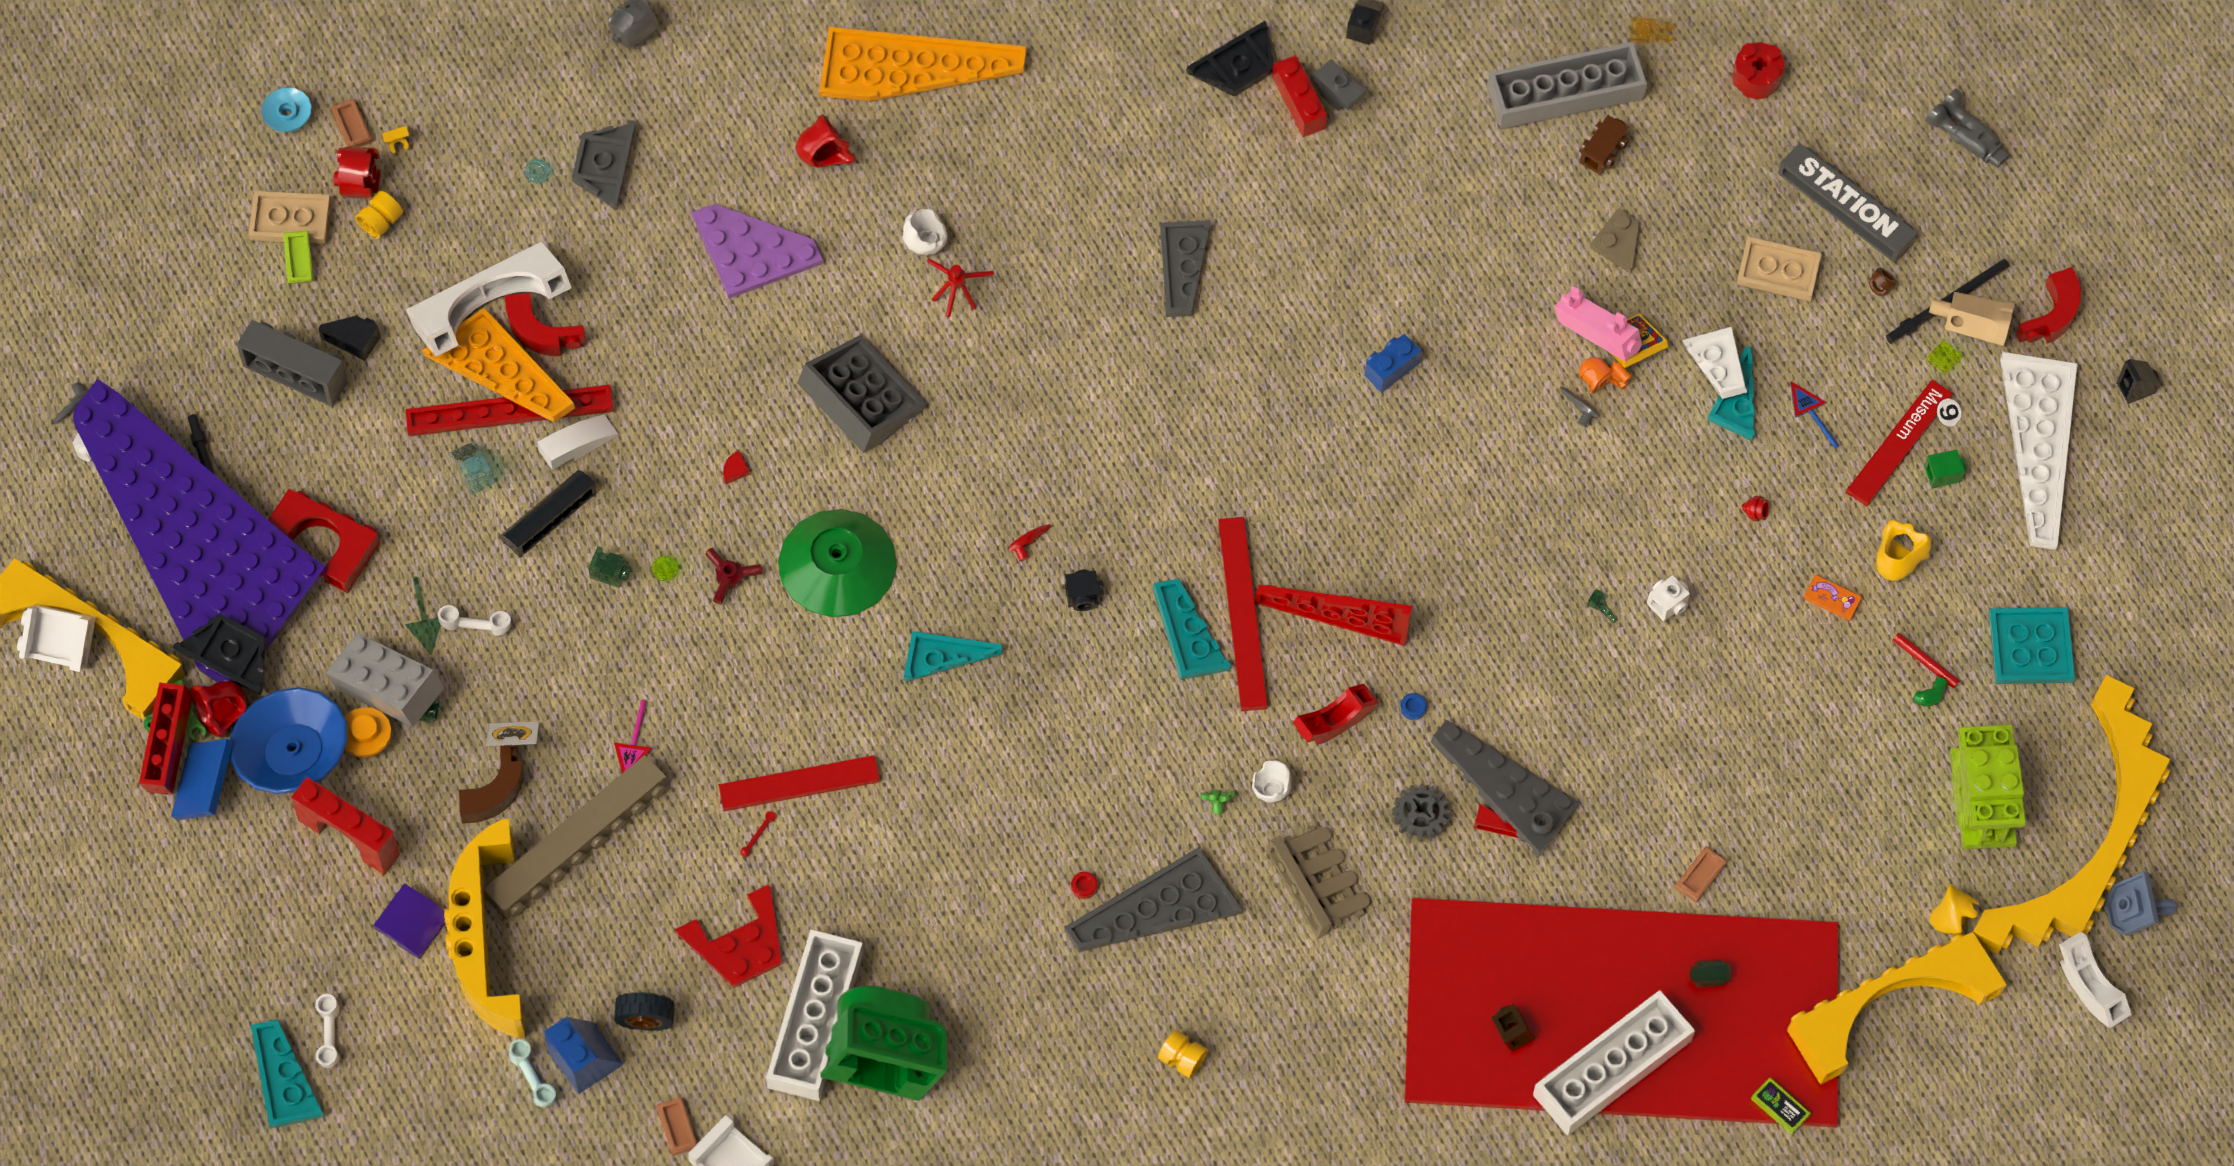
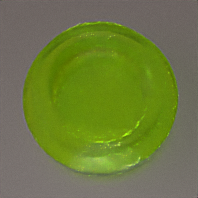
M669 556L658 557L652 564V573L660 581H669L678 572L676 561Z

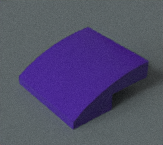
M405 883L373 924L375 930L397 942L399 947L418 959L423 956L446 925L444 910Z

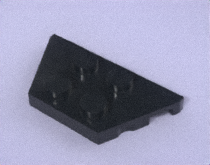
M1267 22L1259 23L1187 66L1186 72L1232 96L1239 94L1271 75L1274 60L1271 53L1272 48L1268 36Z
M219 613L210 619L206 625L195 629L191 636L173 645L172 648L175 651L261 695L266 651V638Z

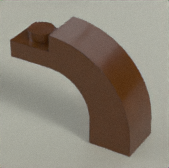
M500 745V770L491 783L481 788L459 790L462 824L491 819L505 811L516 799L524 778L522 761H518L517 746Z

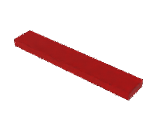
M872 755L718 784L723 812L880 783L875 756Z

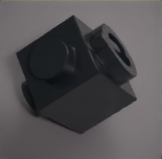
M1083 569L1072 574H1065L1068 608L1073 607L1076 611H1088L1098 606L1099 595H1104L1102 579L1097 580L1096 571Z

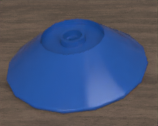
M301 687L276 690L254 701L238 718L230 736V741L233 742L230 760L238 776L257 790L274 794L295 792L306 777L318 783L339 764L347 745V721L338 704L322 692Z

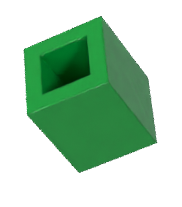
M1957 449L1929 455L1924 465L1932 489L1960 483L1964 473L1967 471L1965 460L1963 457L1960 458Z

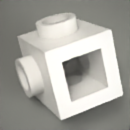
M1672 575L1667 580L1661 579L1653 586V591L1649 593L1647 600L1648 606L1665 622L1672 615H1680L1686 610L1690 593L1686 584L1681 580L1678 581Z

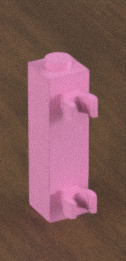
M1574 286L1571 287V291L1567 295L1563 294L1562 299L1554 306L1558 321L1562 325L1625 362L1643 346L1639 329L1627 323V318L1619 312L1616 313V316L1584 298L1582 291Z

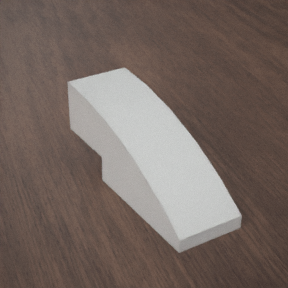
M600 415L567 426L538 441L537 445L540 454L550 468L554 470L572 458L575 461L618 436V433L607 417Z

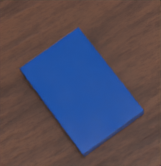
M221 739L189 745L171 817L176 820L215 815L233 746L232 741Z

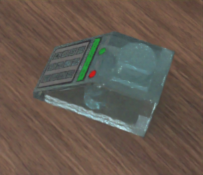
M473 442L449 452L470 495L494 485L492 471L483 454Z

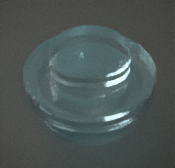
M533 159L525 166L524 173L528 181L542 183L548 179L550 169L543 160Z

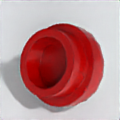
M1754 496L1741 506L1742 510L1752 521L1759 522L1760 520H1765L1769 513V501L1762 496Z

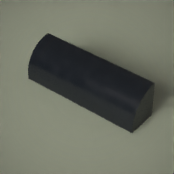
M577 470L499 535V538L520 558L597 493L595 482L584 472Z

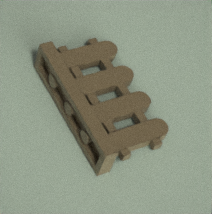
M1313 825L1307 828L1306 831L1308 833L1292 839L1291 835L1284 837V840H1282L1281 836L1271 839L1266 852L1318 939L1327 934L1331 924L1336 928L1341 925L1340 920L1354 914H1356L1357 918L1364 916L1365 912L1363 910L1368 907L1370 899L1364 893L1353 894L1351 888L1357 881L1356 875L1351 871L1341 873L1338 866L1341 865L1344 859L1343 853L1338 849L1328 851L1325 846L1331 838V832L1325 827L1315 829ZM1317 848L1321 855L1305 861L1302 854ZM1330 870L1333 877L1318 883L1314 876ZM1343 892L1346 899L1331 905L1327 898Z

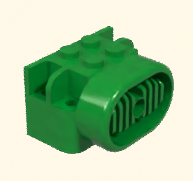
M872 985L851 988L845 991L838 999L837 1021L831 1029V1040L825 1047V1054L830 1058V1062L820 1072V1077L920 1101L947 1071L946 1030L940 1023L932 1020L930 1005L919 996Z

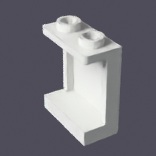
M37 604L28 607L23 612L21 620L24 630L23 636L19 637L17 643V650L20 651L19 658H33L70 666L69 670L78 672L86 669L96 617Z
M726 1115L688 1153L689 1162L694 1166H774V1158L770 1154H764L734 1127L733 1121Z

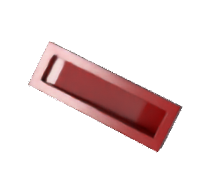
M1479 803L1474 825L1475 829L1518 838L1516 836L1517 831L1509 823L1504 822L1494 811Z

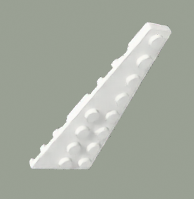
M2002 352L2000 362L2030 546L2056 550L2058 546L2077 364Z

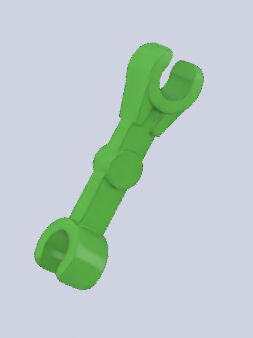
M181 679L172 682V684L184 685ZM191 706L188 717V734L190 740L195 743L196 741L193 736L195 731H202L204 739L207 737L205 727L196 719L194 709Z

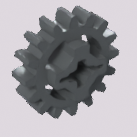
M1421 784L1418 790L1413 785H1410L1409 793L1402 790L1401 798H1395L1394 805L1396 807H1393L1392 815L1396 816L1394 817V825L1401 824L1399 832L1408 831V839H1411L1413 835H1417L1418 841H1422L1425 835L1429 840H1432L1433 832L1441 835V827H1447L1448 820L1446 818L1450 816V810L1446 809L1449 804L1448 800L1441 801L1443 793L1435 794L1434 786H1431L1429 790H1425L1424 784ZM1405 806L1407 807V810L1409 811L1407 817H1405V815H1404V807H1405ZM1435 808L1438 809L1439 813L1437 819L1435 818L1436 815L1433 813Z

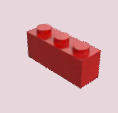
M1294 55L1273 63L1272 78L1302 137L1326 129L1327 114L1297 56Z

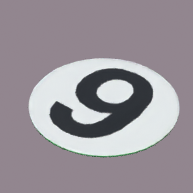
M1944 399L1937 407V416L1945 426H1955L1961 418V408L1956 401Z

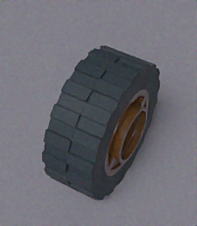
M625 993L617 996L615 999L614 1021L617 1025L632 1030L660 1031L669 1029V1027L673 1026L675 1002L669 997L654 993Z

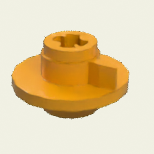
M362 707L352 710L345 716L347 721V745L345 750L356 757L367 758L379 754L387 745H391L392 730L389 719L383 712L375 708Z

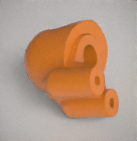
M1598 357L1586 359L1579 367L1578 372L1580 379L1584 380L1590 387L1589 391L1591 394L1602 389L1609 382L1623 390L1630 384L1629 381L1632 378V375L1621 363L1613 362L1609 367Z

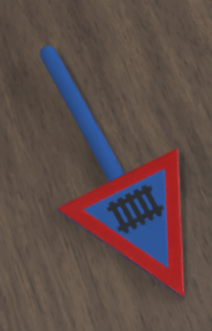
M1790 381L1795 418L1809 412L1833 447L1838 448V443L1814 412V409L1827 402Z

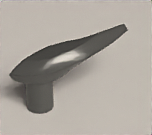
M80 382L73 384L72 389L76 395L53 420L54 423L73 412L88 392Z
M1560 387V391L1573 402L1578 410L1583 412L1577 423L1586 428L1591 418L1598 416V412L1576 394Z

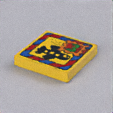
M1639 313L1628 318L1627 323L1639 329L1643 346L1626 362L1613 354L1611 355L1626 368L1667 348L1668 343Z

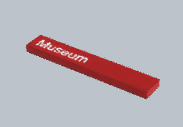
M1931 380L1853 480L1846 493L1863 505L1868 506L1937 417L1939 403L1944 399H1950L1953 393L1934 380Z

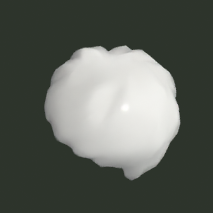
M922 208L916 212H910L904 222L902 237L908 249L917 255L927 256L935 254L944 248L948 238L946 227L940 221L935 210Z

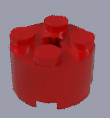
M1762 42L1746 43L1743 45L1736 56L1732 72L1733 85L1744 93L1745 97L1752 99H1765L1779 89L1785 67L1781 50L1776 45Z
M338 148L337 162L339 163V169L334 172L333 179L334 186H339L340 195L353 198H373L374 193H378L381 169H377L375 159H380L376 148Z

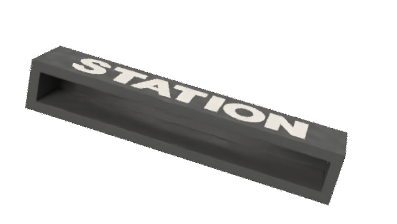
M1799 143L1781 161L1778 174L1892 262L1896 263L1914 244L1917 232L1909 223L1901 221L1891 209L1880 205L1870 193L1863 192L1850 178L1844 177L1837 172L1832 164L1820 159L1812 149L1804 147Z

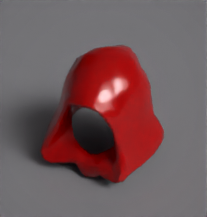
M824 114L820 115L814 124L799 135L795 145L799 158L805 164L816 168L835 164H849L856 160L855 156L848 150L849 142L841 138Z
M220 681L210 686H192L190 688L192 701L201 723L210 734L216 737H223L229 727L246 710V694L242 687L234 681Z

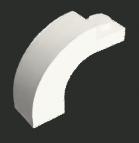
M2079 932L2059 944L2064 958L2060 963L2067 980L2089 1011L2100 1022L2111 1028L2132 1015L2125 993L2115 988L2104 977L2097 966L2087 935Z

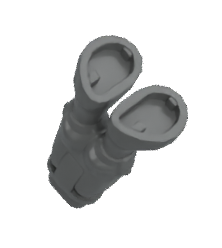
M1957 88L1954 89L1945 98L1942 105L1938 104L1929 113L1925 121L1929 125L1941 128L1949 133L1950 138L1954 142L1983 159L1985 163L1990 162L1998 168L2007 160L2010 154L2003 149L2004 144L1999 142L1996 135L1977 117L1969 115L1962 108L1963 95ZM1949 116H1951V117L1954 118L1956 121H1958V122L1961 124V126H1960V125H1957L1956 123H1954V122L1949 118Z

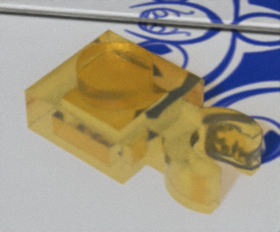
M1631 17L1630 42L1654 44L1655 38H1659L1662 42L1670 43L1672 42L1673 35H1667L1664 31H1672L1673 24L1665 22L1661 25H1656V19Z

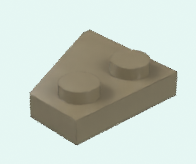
M1618 208L1591 242L1590 249L1628 273H1631L1639 221Z

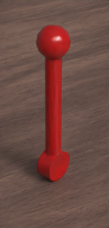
M769 811L765 814L763 824L747 846L741 848L740 854L743 857L750 855V849L768 824L775 820L774 812Z

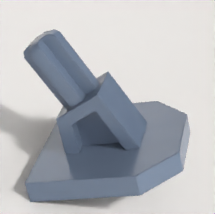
M2141 872L2114 884L2105 901L2110 927L2126 936L2159 923L2158 915L2175 914L2177 907L2176 902L2172 899H2154L2148 872Z

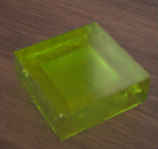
M1943 340L1927 356L1926 360L1946 376L1963 356Z

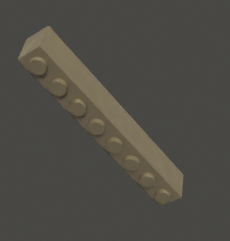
M644 755L483 889L485 898L506 920L511 916H518L524 910L527 902L541 897L546 890L545 887L551 882L557 883L560 881L569 867L579 865L585 859L587 852L592 848L598 849L606 841L605 837L611 832L620 831L625 826L626 820L633 814L637 816L645 809L648 801L662 796L666 791V776Z

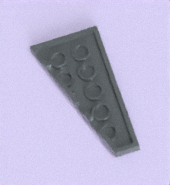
M1448 720L1433 735L1431 743L1451 764H1455L1464 773L1462 777L1468 783L1472 782L1479 790L1478 794L1504 822L1509 823L1517 831L1516 836L1522 842L1526 841L1533 849L1532 853L1538 859L1575 812L1579 803ZM1547 812L1552 816L1553 825L1548 834H1536L1532 830L1531 818L1535 813Z

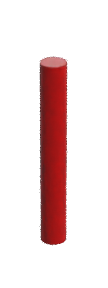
M1897 633L1892 641L1935 675L1946 679L1948 685L1953 689L1960 683L1959 679L1902 634Z

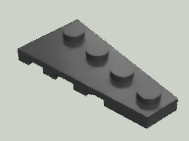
M1210 220L1160 223L1166 317L1192 315Z

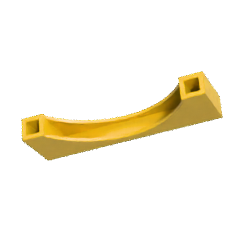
M14 558L0 575V629L5 623L22 619L23 612L34 604L96 617L94 629L103 634L113 644L124 664L126 694L122 701L125 709L140 719L145 720L154 710L159 682L172 684V682L180 680L185 675L182 661L173 654L168 656L163 653L161 648L153 641H144L134 629L130 627L125 629L119 625V621L112 615H103L92 602L81 601L74 591L67 587L65 589L61 588L51 576L47 574L42 576L36 572V568L29 562L24 561L22 563Z
M1973 932L1965 936L1963 933L1958 934L1948 944L1944 946L1938 944L1929 949L1927 954L1920 958L1918 955L1911 957L1904 963V966L1898 969L1896 966H1893L1884 971L1882 976L1875 980L1873 977L1866 979L1859 985V988L1853 991L1850 988L1842 991L1837 995V999L1833 1001L1824 1000L1818 1003L1814 1010L1808 1013L1801 1011L1791 1018L1792 1022L1787 1031L1819 1083L1823 1084L1844 1073L1849 1064L1845 1058L1853 1021L1867 1005L1886 993L1906 987H1936L1971 998L1976 1001L1978 1006L2001 995L2007 984Z

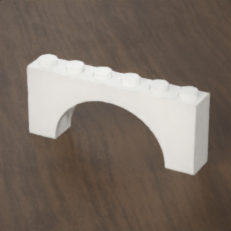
M539 242L406 309L416 333L437 357L458 346L456 332L459 325L466 316L484 303L500 296L517 292H535L551 299L572 287L564 267L546 246Z

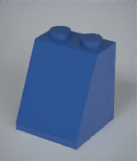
M565 1017L544 1031L548 1053L578 1095L624 1065L594 1022Z

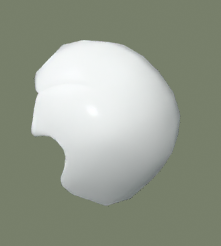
M1278 760L1266 761L1259 772H1254L1252 789L1257 798L1267 803H1274L1283 800L1290 793L1292 776L1286 764Z

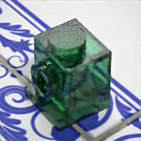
M597 546L588 569L590 579L619 588L622 580L626 581L628 579L631 566L626 565L625 560L615 553L605 554L603 553V548Z

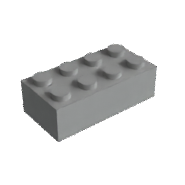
M359 633L355 635L326 672L329 679L340 692L411 727L416 725L445 688L433 669Z

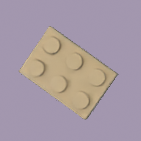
M254 191L248 234L249 240L284 242L283 233L308 230L310 243L325 244L331 202L330 195Z
M1747 236L1736 284L1811 301L1822 253Z

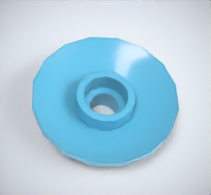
M281 88L274 90L265 98L262 103L261 114L264 122L271 129L278 132H292L300 129L307 123L311 116L312 107L309 98L302 91L295 88ZM287 111L292 113L288 116L283 115Z

